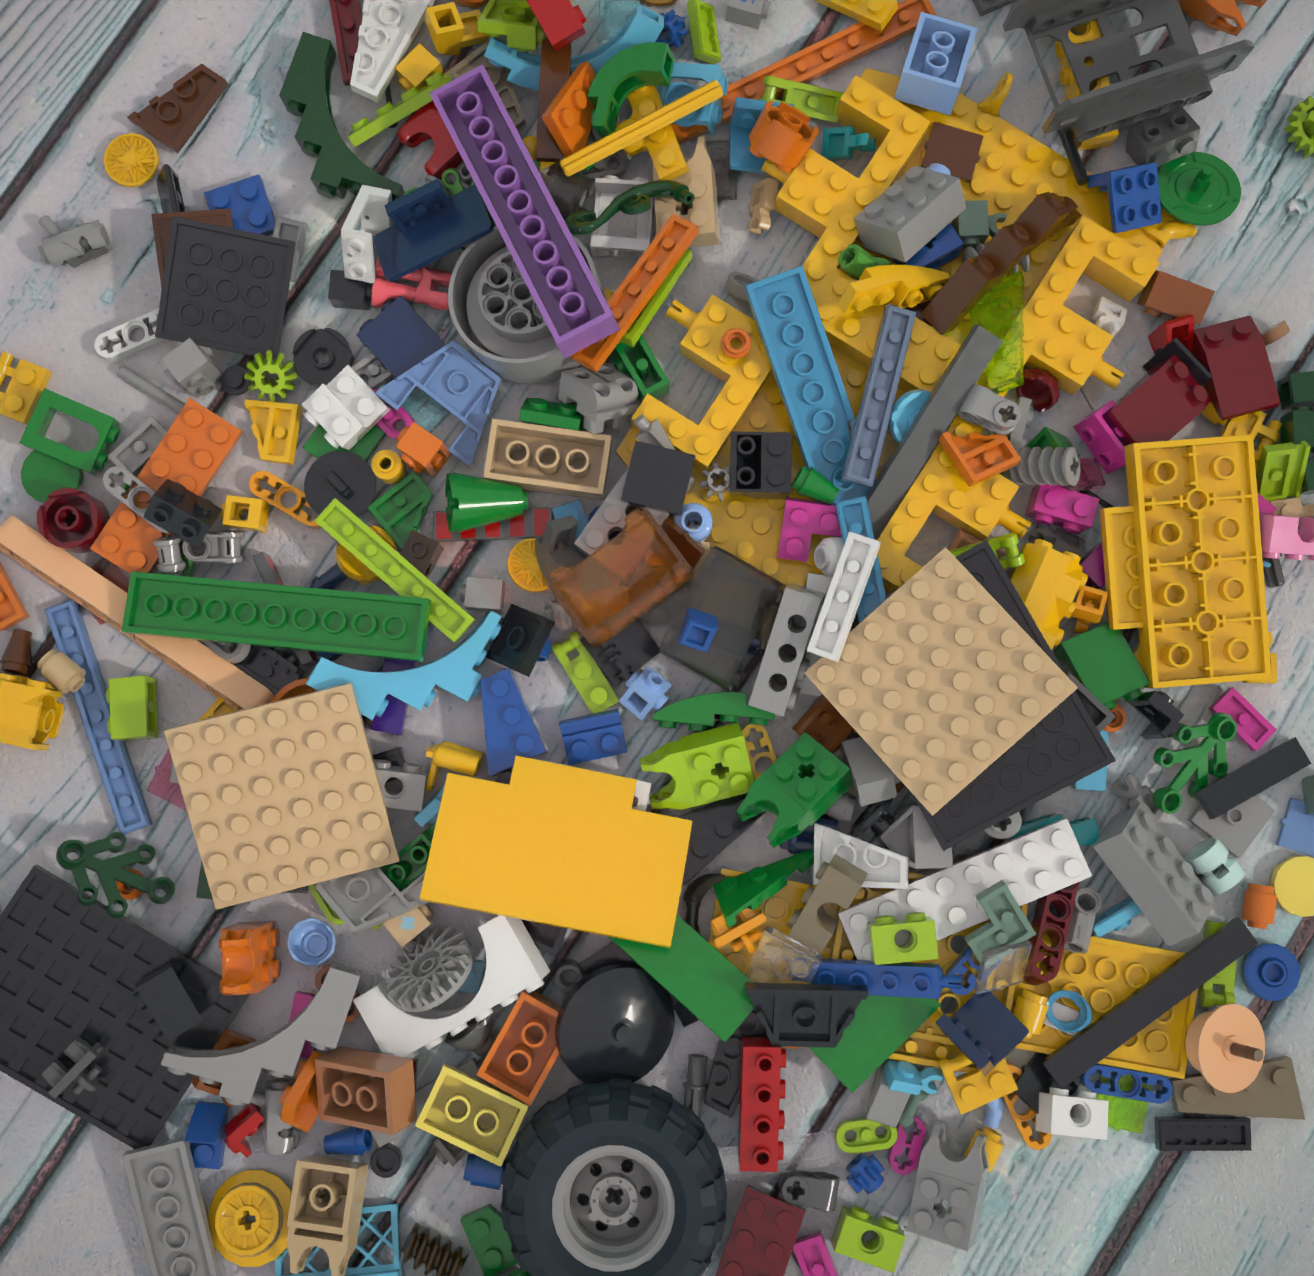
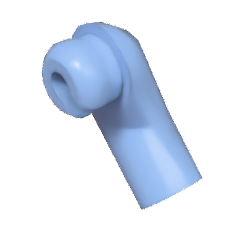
M1002 1097L986 1104L987 1110L983 1121L984 1125L998 1129L1004 1109Z

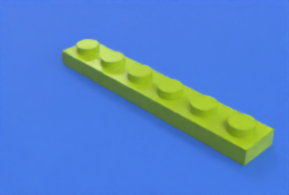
M336 498L315 519L317 524L400 596L430 599L429 621L454 643L475 621L472 616Z

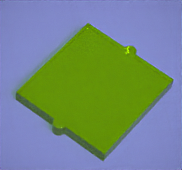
M1125 1074L1120 1077L1118 1086L1121 1091H1128L1132 1088L1133 1078L1131 1075ZM1102 1075L1099 1076V1080L1110 1084V1078L1103 1077ZM1142 1082V1088L1151 1090V1085ZM1096 1094V1099L1109 1101L1108 1126L1112 1127L1115 1131L1123 1129L1142 1134L1148 1102Z

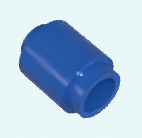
M469 1154L463 1180L470 1181V1185L500 1190L506 1169V1158L500 1167L477 1155Z

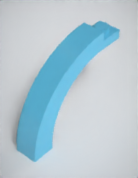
M637 3L629 20L613 38L590 52L571 57L570 75H572L580 63L589 61L594 72L597 74L603 65L620 51L633 45L655 42L664 28V16ZM490 36L484 57L488 58L489 62L496 67L509 68L507 81L539 91L541 56L507 47L506 42Z

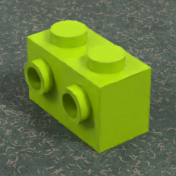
M145 675L109 679L106 700L110 705L107 730L111 735V740L135 741L159 738L157 679Z

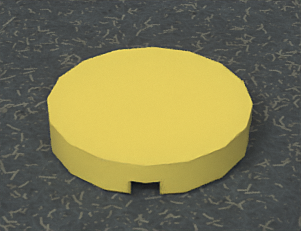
M1290 856L1273 870L1270 886L1274 887V895H1277L1276 901L1285 912L1300 917L1314 916V858Z

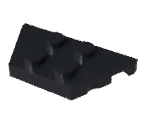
M745 982L746 995L752 1001L761 1024L764 1025L772 1046L836 1048L843 1036L844 1029L853 1021L858 1005L862 999L866 1000L868 997L867 985Z

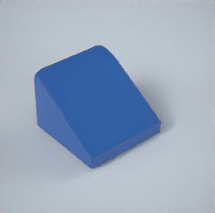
M689 608L678 638V644L707 653L718 630L717 617Z

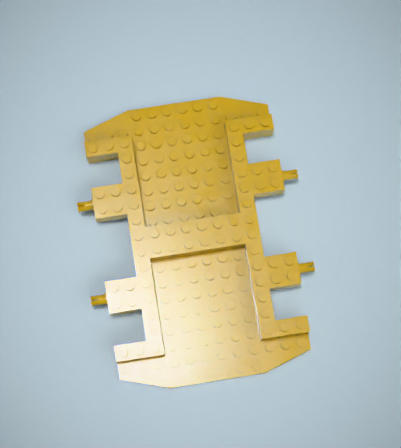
M866 68L860 77L855 75L840 98L836 114L839 116L838 123L845 127L851 126L855 129L856 134L869 133V138H875V146L879 147L860 178L850 174L812 149H809L803 161L797 168H792L790 173L779 170L774 162L765 160L761 171L783 183L781 190L776 196L774 210L820 238L804 262L803 268L855 420L884 308L890 303L878 304L867 307L862 311L856 310L844 314L837 304L849 283L858 280L841 269L838 259L840 253L848 245L857 244L873 257L884 258L895 265L891 257L862 247L854 218L867 205L884 193L889 186L900 179L907 170L914 165L922 166L926 152L924 145L926 141H929L934 122L983 135L978 154L980 160L975 165L971 182L960 180L965 201L987 200L988 215L996 213L1007 214L1004 222L995 223L998 229L1013 224L1038 194L1046 192L1069 197L1077 204L1078 208L1076 210L1082 216L1074 225L1065 227L1055 233L1029 254L1030 270L1028 272H1024L1021 265H1018L1017 275H1013L1011 271L1008 272L1007 276L1002 278L973 307L954 330L941 335L933 326L931 327L915 317L894 403L899 397L911 390L923 389L932 392L974 324L980 325L1002 340V343L975 384L986 387L1001 397L1006 395L1023 366L1029 369L1039 368L1040 370H1047L1050 375L1057 378L1059 387L1071 395L1078 391L1091 375L1110 386L1113 390L1120 383V378H1123L1125 375L1123 371L1121 372L1102 360V354L1114 336L1068 309L1063 303L1082 273L1130 302L1146 286L1160 264L1157 259L1163 250L1142 228L1113 233L1108 191L1100 192V186L1087 188V183L1079 186L1067 158L1002 118L984 113L977 107L978 104L963 94L958 93L951 115H946L894 99L901 76ZM990 235L987 237L986 241L984 242V245H985V246H986L987 243H989V242L991 241V239H992V237H991ZM962 248L958 258L940 267L941 270L947 272L952 277L962 265L964 249ZM713 294L702 311L698 313L675 299L672 302L673 306L668 308L665 316L670 317L687 328V334L680 343L679 354L726 384L699 425L647 393L632 416V427L617 448L616 454L628 468L635 441H639L636 439V436L640 433V429L634 424L635 419L640 415H644L649 422L658 418L675 450L696 455L691 472L694 485L686 495L683 505L699 503L711 513L713 520L712 530L708 538L704 540L710 542V548L784 594L785 587L790 583L806 587L808 573L824 575L815 565L814 552L816 547L823 539L837 536L812 533L807 562L777 558L786 499H756L738 494L731 495L726 492L723 494L722 502H720L718 496L715 495L707 499L708 489L700 488L699 486L702 481H707V478L702 474L703 470L711 472L714 463H717L718 468L725 469L728 465L730 466L731 431L792 433L791 486L800 468L805 466L756 322ZM733 328L746 331L751 338L749 353L740 359L727 357L721 349L722 336L726 331ZM733 340L730 343L734 349H739L742 346L738 340ZM957 412L946 432H951L952 436L966 437L968 433L981 434L984 428L965 421ZM889 423L875 475L876 480L899 445L890 433ZM939 442L877 538V541L881 542L877 554L886 595L900 588L922 568V566L904 555L931 512L957 529L961 527L983 540L989 536L993 528L998 524L1010 532L1016 533L1021 539L1027 532L1026 528L1030 527L1031 522L1011 511L1008 505L1020 486L997 474L969 487ZM719 477L717 480L712 478L713 487L717 488L719 485L724 487V478ZM791 487L790 498L818 501L797 494V490ZM672 515V517L670 518L673 522L675 515Z

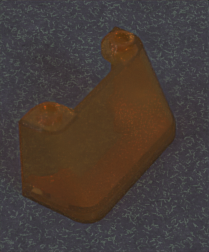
M647 508L643 511L636 509L624 519L626 522L623 527L624 531L577 566L567 568L564 565L559 566L549 574L550 580L545 583L589 644L594 647L607 642L694 576L692 567Z

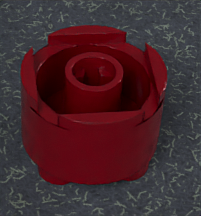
M62 488L53 491L47 496L48 499L43 506L40 505L37 511V526L40 534L51 544L70 552L86 553L93 551L90 549L92 544L110 519L106 506L97 498L74 488Z

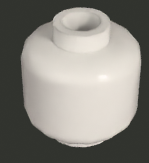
M827 537L815 549V565L826 576L832 577L835 573L844 548L842 537Z

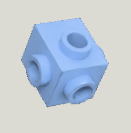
M648 666L642 674L636 671L625 684L628 690L619 702L642 721L652 709L657 712L669 698L664 694L672 685Z

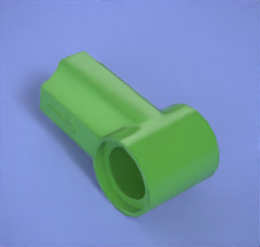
M857 244L848 245L840 253L838 259L841 269L856 280H859L865 268L893 265L884 258L873 257Z

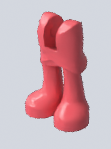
M378 256L375 267L376 277L372 286V307L383 308L389 299H397L399 296H402L404 300L426 304L437 310L449 309L448 293L438 292L437 287L449 288L452 273L423 266L421 269L419 268L399 278L419 282L417 287L389 282L385 280L386 278Z

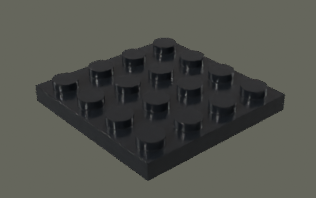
M172 216L155 337L182 343L191 338L199 346L255 356L259 352L264 358H266L267 350H272L273 358L277 359L280 352L296 242Z

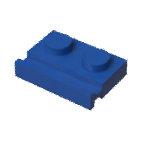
M618 708L559 721L569 765L628 752Z

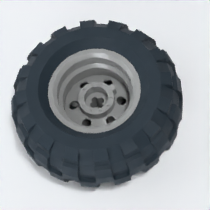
M610 1078V1081L582 1083L569 1088L565 1094L555 1100H549L533 1115L528 1125L519 1134L507 1161L502 1181L503 1192L500 1207L503 1229L508 1233L512 1246L511 1252L523 1272L528 1271L532 1276H701L711 1263L712 1253L716 1244L722 1239L726 1222V1197L728 1195L723 1164L716 1143H713L705 1129L704 1123L690 1107L686 1108L675 1100L671 1093L654 1085L648 1087L633 1083L632 1079ZM626 1159L631 1160L633 1166L623 1171L621 1168L622 1162ZM593 1163H598L602 1168V1172L590 1169V1166ZM649 1186L652 1189L651 1195L649 1196L641 1192V1188ZM611 1187L614 1190H618L620 1188V1195L617 1196L616 1193H612L610 1195L609 1189ZM581 1193L589 1197L583 1204H580L577 1200V1196ZM633 1216L639 1219V1224L634 1227L629 1226L627 1223ZM597 1221L607 1224V1229L599 1230L596 1227Z

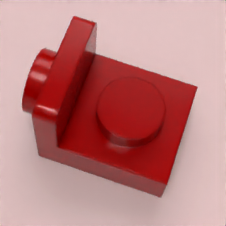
M250 1103L224 1126L227 1137L224 1141L235 1154L240 1151L246 1158L252 1154L250 1144L245 1137L256 1133L261 1127L262 1121L265 1120L259 1106Z

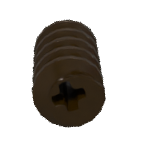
M415 1222L400 1251L403 1252L402 1263L406 1264L411 1258H414V1270H417L424 1263L425 1276H428L434 1269L436 1270V1276H459L469 1253L462 1258V1246H458L451 1252V1240H447L440 1246V1234L429 1240L430 1229L428 1228L419 1235V1223Z

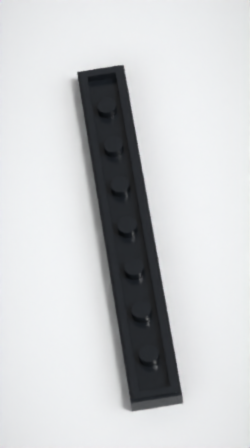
M1233 918L1040 1062L1057 1086L1063 1089L1257 945L1258 942L1240 918Z

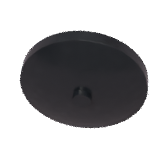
M612 964L590 972L570 990L558 1012L555 1040L563 1063L584 1083L610 1081V1078L632 1079L634 1083L641 1079L660 1062L672 1039L675 1014L669 993L647 972L635 965Z

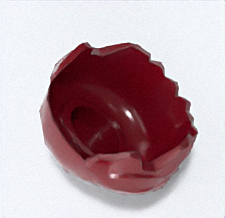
M1039 368L1024 369L1020 371L1014 381L1018 397L1031 399V406L1039 413L1049 410L1058 402L1060 396L1058 380L1053 375H1050L1047 370H1040Z

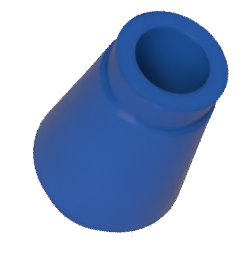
M352 1126L324 1137V1151L326 1154L363 1155L365 1151H370L372 1148V1134L370 1130Z

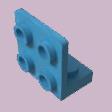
M736 97L729 125V169L765 173L761 171L765 160L768 159L756 157L750 152L749 134L768 101ZM773 102L772 106L778 107L780 102Z

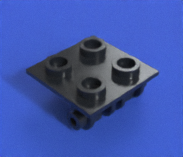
M624 604L579 639L614 687L622 681L628 680L635 671L661 652V649L627 604Z

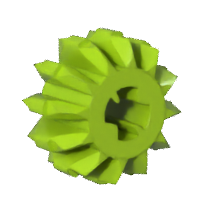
M267 350L266 359L259 352L256 353L254 356L256 362L248 361L246 365L251 371L246 372L244 378L253 381L248 386V389L254 391L259 388L257 396L259 399H262L265 393L269 394L271 402L275 401L276 393L282 399H285L287 397L285 389L293 391L295 388V384L290 380L296 379L297 373L288 371L293 367L294 363L292 361L282 363L284 353L282 352L278 354L277 359L273 358L272 350ZM267 370L270 374H277L275 381L272 378H265Z

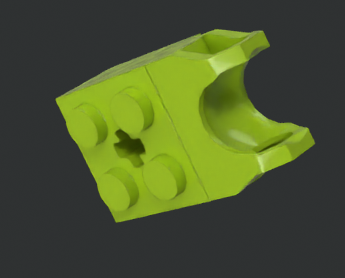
M738 722L679 737L680 740L666 743L654 752L639 759L642 771L664 772L672 776L671 781L666 786L649 796L652 809L670 808L683 810L748 793L754 782L744 735Z

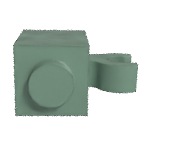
M987 200L965 201L966 209L952 221L953 228L964 243L963 249L966 247H973L975 249L978 244H984L989 235L993 238L1000 230L995 226V223H1002L1007 218L1005 213L988 215Z

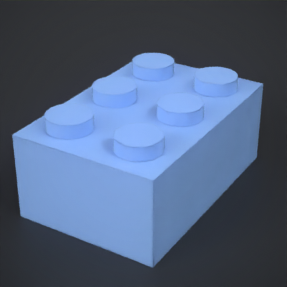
M921 12L894 99L951 115L962 84L977 28Z

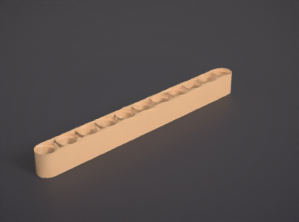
M9 516L0 525V550L218 699L221 697L226 699L224 702L236 711L270 703L275 697L264 685L197 640L122 632L127 592L62 548L51 544L40 533L16 517Z

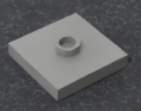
M1255 795L1211 820L1201 804H1199L1188 821L1210 838L1218 837L1230 854L1235 858H1240L1275 810Z

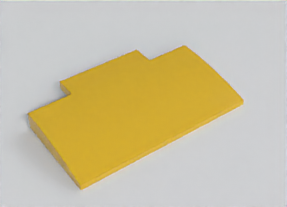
M1253 434L1133 443L1124 446L1129 506L1100 509L1106 592H1109L1107 596L1109 630L1139 628L1141 666L1150 682L1145 688L1154 689L1272 678Z
M515 756L510 784L447 773L420 900L670 948L692 821L632 809L637 779L521 756Z

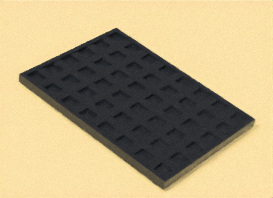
M37 864L33 866L0 915V1071L133 1149L149 1146L153 1143L195 1076L190 1073L177 1075L167 1070L168 1067L161 1065L164 1053L171 1045L194 1050H212L225 1028L228 1029L250 994L223 995L219 989V983L222 979L220 974L124 916L120 918L110 917L107 913V906L97 900L90 906L81 905L77 900L79 890ZM84 892L82 893L83 898H85V899H91V898H92L91 896L87 895L86 893H84ZM168 963L172 966L203 1021L169 1042L164 1034L157 1037L149 1023L154 1017L148 1008L142 1011L133 996L134 993L138 992L135 986L136 982ZM78 1036L92 1047L97 1042L100 1043L104 1049L86 1067V1069L90 1070L94 1065H98L102 1069L97 1076L100 1082L97 1090L90 1092L84 1089L78 1095L72 1090L77 1083L76 1079H74L54 1099L48 1093L53 1087L42 1076V1073L56 1059L62 1062L69 1070L76 1064L64 1051Z

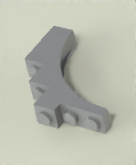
M333 962L322 986L310 1003L294 1019L269 1036L246 1045L222 1050H194L171 1045L164 1053L161 1065L168 1067L167 1070L173 1074L186 1075V1073L199 1076L198 1079L207 1084H217V1082H220L222 1086L218 1096L225 1097V1101L232 1105L242 1106L244 1103L249 1105L256 1091L263 1068L268 1069L270 1075L278 1078H286L287 1075L293 1077L306 1041L311 1042V1046L319 1050L328 1051L329 1048L336 1049L362 971Z

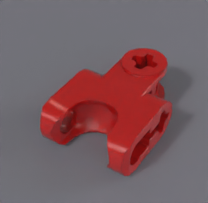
M433 100L422 106L398 130V139L407 147H416L429 139L434 141V152L425 163L427 175L442 180L444 171L449 168L455 169L463 160Z

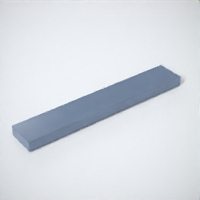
M887 304L884 308L841 477L843 481L867 488L873 487L916 312L891 304Z

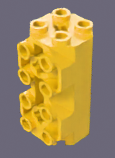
M1035 539L1034 544L1025 543L1020 547L1019 552L1023 553L1025 563L1011 568L1008 577L1052 650L1054 646L1057 647L1064 635V630L1059 628V622L1063 617L1069 619L1076 607V602L1073 601L1077 590L1081 591L1085 586L1088 575L1082 572L1083 567L1079 564L1081 557L1068 551L1061 553L1052 549L1053 545L1051 543Z
M0 672V742L32 750L47 751L50 745L45 744L48 738L55 739L59 733L64 713V704L58 703L57 697L63 698L62 692L58 691V688L50 682L37 681L24 676Z

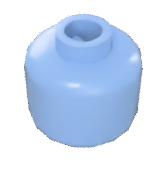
M699 503L683 505L681 516H674V522L682 530L689 532V536L698 544L706 540L711 533L713 524L711 513Z

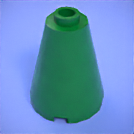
M455 472L446 474L445 497H447L448 505L446 507V519L449 532L458 533L522 516L523 510L528 509V494L523 492L522 487L519 485Z

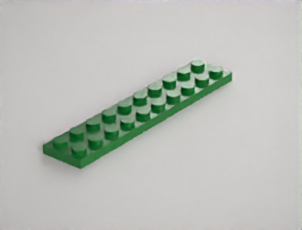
M131 571L122 632L423 662L431 600L418 597Z

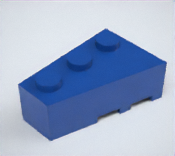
M507 668L480 680L489 777L513 768L515 756L532 759L548 752L512 670Z

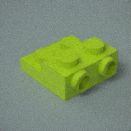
M489 0L477 20L478 32L487 33L491 37L507 35V47L516 48L521 52L536 50L538 45H542V39H546L543 29L526 0Z

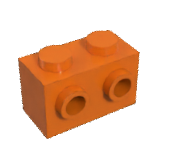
M415 422L410 427H404L397 437L398 444L396 447L402 454L400 459L405 462L407 467L418 474L423 470L435 479L451 456L443 441Z

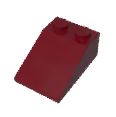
M1250 315L1194 330L1193 356L1212 375L1202 385L1211 397V402L1221 421L1279 406L1280 400L1264 340Z
M1174 354L1149 370L1113 406L1107 415L1131 444L1169 441L1196 418L1212 399L1207 394L1205 388L1195 380L1187 366Z

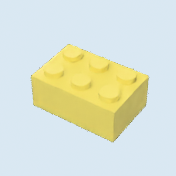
M444 1063L415 1126L501 1167L529 1105L488 1083Z

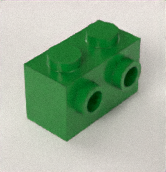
M643 335L640 336L634 347L622 342L616 345L614 348L615 359L612 362L617 370L630 377L636 383L638 389L637 400L639 399L642 403L647 393L656 399L669 393L670 381Z

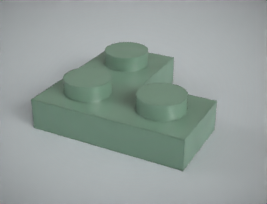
M1003 880L975 896L990 922L970 933L964 939L982 967L1036 935Z

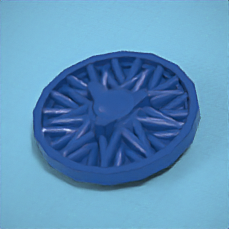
M1262 943L1253 947L1245 956L1242 964V978L1246 987L1255 996L1267 1001H1279L1290 996L1297 988L1300 979V966L1295 955L1286 947L1275 943Z

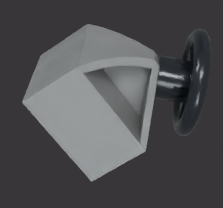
M894 798L872 803L861 813L850 828V836L856 838L871 827V830L880 837L886 849L907 856L908 866L914 869L953 868L952 847L943 851L918 804H902L896 813L891 816L886 810Z

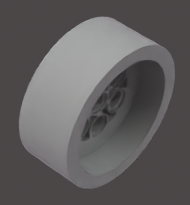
M495 226L491 233L473 241L464 250L453 269L448 288V306L453 324L476 358L500 378L520 384H542L560 379L562 371L579 368L581 364L572 360L571 356L564 359L532 295L526 300H520L524 294L530 293L497 226ZM572 234L607 302L604 286L590 254L581 241ZM507 278L503 284L497 285L500 279ZM504 306L499 313H493L497 307ZM527 321V325L524 328L516 329L519 323Z

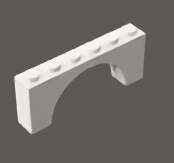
M496 915L478 927L486 951V971L477 995L470 1003L448 1010L430 1009L422 1012H408L401 1009L388 995L389 991L386 989L388 984L385 980L353 999L381 1052L387 1055L413 1059L419 1054L417 1051L419 1048L425 1046L429 1050L443 1041L442 1035L450 1032L454 1036L467 1028L468 1024L466 1022L474 1017L479 1022L492 1014V1007L499 1003L503 1008L519 998L517 993L526 989L530 993L544 984L542 979L550 972V969L521 919Z

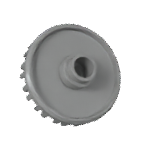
M445 926L442 932L438 927H435L433 931H428V940L419 934L417 941H411L415 947L412 953L403 947L402 951L404 954L397 955L402 964L399 966L390 964L392 970L388 971V974L391 978L385 980L388 984L386 989L389 991L388 995L401 1009L408 1012L430 1010L454 995L466 981L473 966L474 949L459 929L456 931L452 926L449 928Z

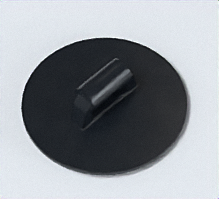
M335 451L321 456L311 465L305 477L304 492L308 504L318 515L336 498L358 517L373 502L376 493V479L371 467L363 458L351 452Z

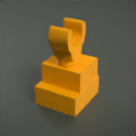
M1084 586L1078 592L1076 607L1072 614V617L1077 618L1073 632L1082 634L1087 632L1090 622L1096 624L1100 622L1109 592L1089 586Z

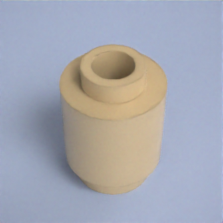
M50 650L37 664V668L41 670V675L62 693L76 692L85 683L84 676L86 671L63 652Z

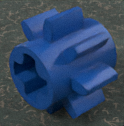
M672 9L666 15L663 12L660 13V15L664 16V28L655 42L667 43L669 48H672L673 45L678 48L684 43L682 36L687 34L689 30L686 29L685 17L675 15V11Z
M863 1153L859 1154L846 1167V1170L850 1173L846 1179L857 1194L862 1189L867 1194H871L884 1182V1177L880 1173L885 1169L873 1154L869 1158Z

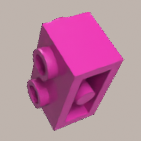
M1113 399L1091 412L1073 426L1081 440L1086 444L1107 474L1126 465L1124 446L1131 444L1107 415L1116 404Z
M1036 485L1032 488L1025 516L1034 519L1036 523L1053 524L1063 527L1062 529L1066 532L1080 534L1092 527L1099 498L1055 485Z

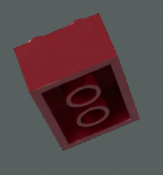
M747 1185L715 1276H784L806 1209L798 1205L789 1204L784 1199Z

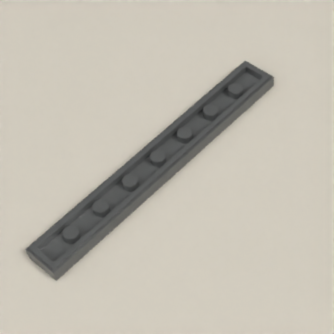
M974 324L866 496L875 540H877L939 442L938 438L946 431L968 393L976 384L1002 343V340L980 325Z

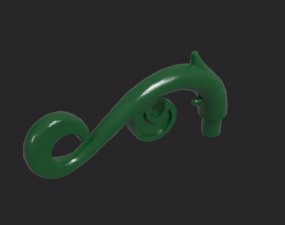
M651 181L635 186L620 194L606 207L598 218H596V213L593 211H578L568 215L564 221L571 234H588L601 227L619 211L628 215L641 214L651 208L650 198H671L679 203L684 202L689 205L694 201V194L689 191L686 185L677 181Z

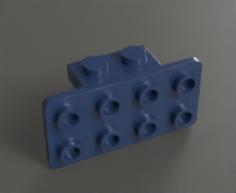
M437 178L385 205L387 215L395 225L376 234L374 243L384 276L389 282H393L493 231V224L486 204L476 185L450 196Z

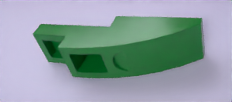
M719 692L690 697L668 705L653 714V721H659L658 727L676 729L677 723L689 724L688 730L706 731L707 726L712 727L714 725V715H720L719 721L737 723L738 717L750 718L749 724L767 726L768 720H775L776 714L746 705L747 693Z
M436 822L399 852V862L384 865L380 868L399 891H402L426 871Z

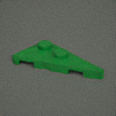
M813 848L763 867H755L749 872L735 877H728L719 883L713 884L712 886L727 926L731 927L737 923L735 916L744 909H756L764 900L772 897L788 885L786 878L797 869L800 873L808 870L814 863Z

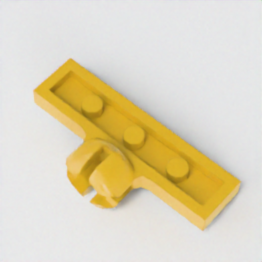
M656 86L638 88L627 96L633 114L630 118L617 124L615 130L617 131L664 106ZM671 124L623 148L628 157H633L643 151H649L660 180H673L690 171Z

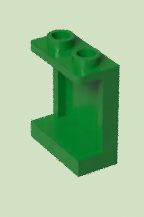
M1109 623L1063 641L1053 651L1058 661L1066 660L1074 677L1110 711L1117 707L1115 703L1124 699L1126 703H1129L1143 696L1142 690L1150 684L1120 629L1109 630Z

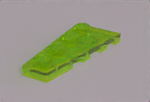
M1022 271L1003 277L969 312L973 326L974 324L980 325L1002 340V343L985 368L991 391L995 394L1023 385L1024 276Z

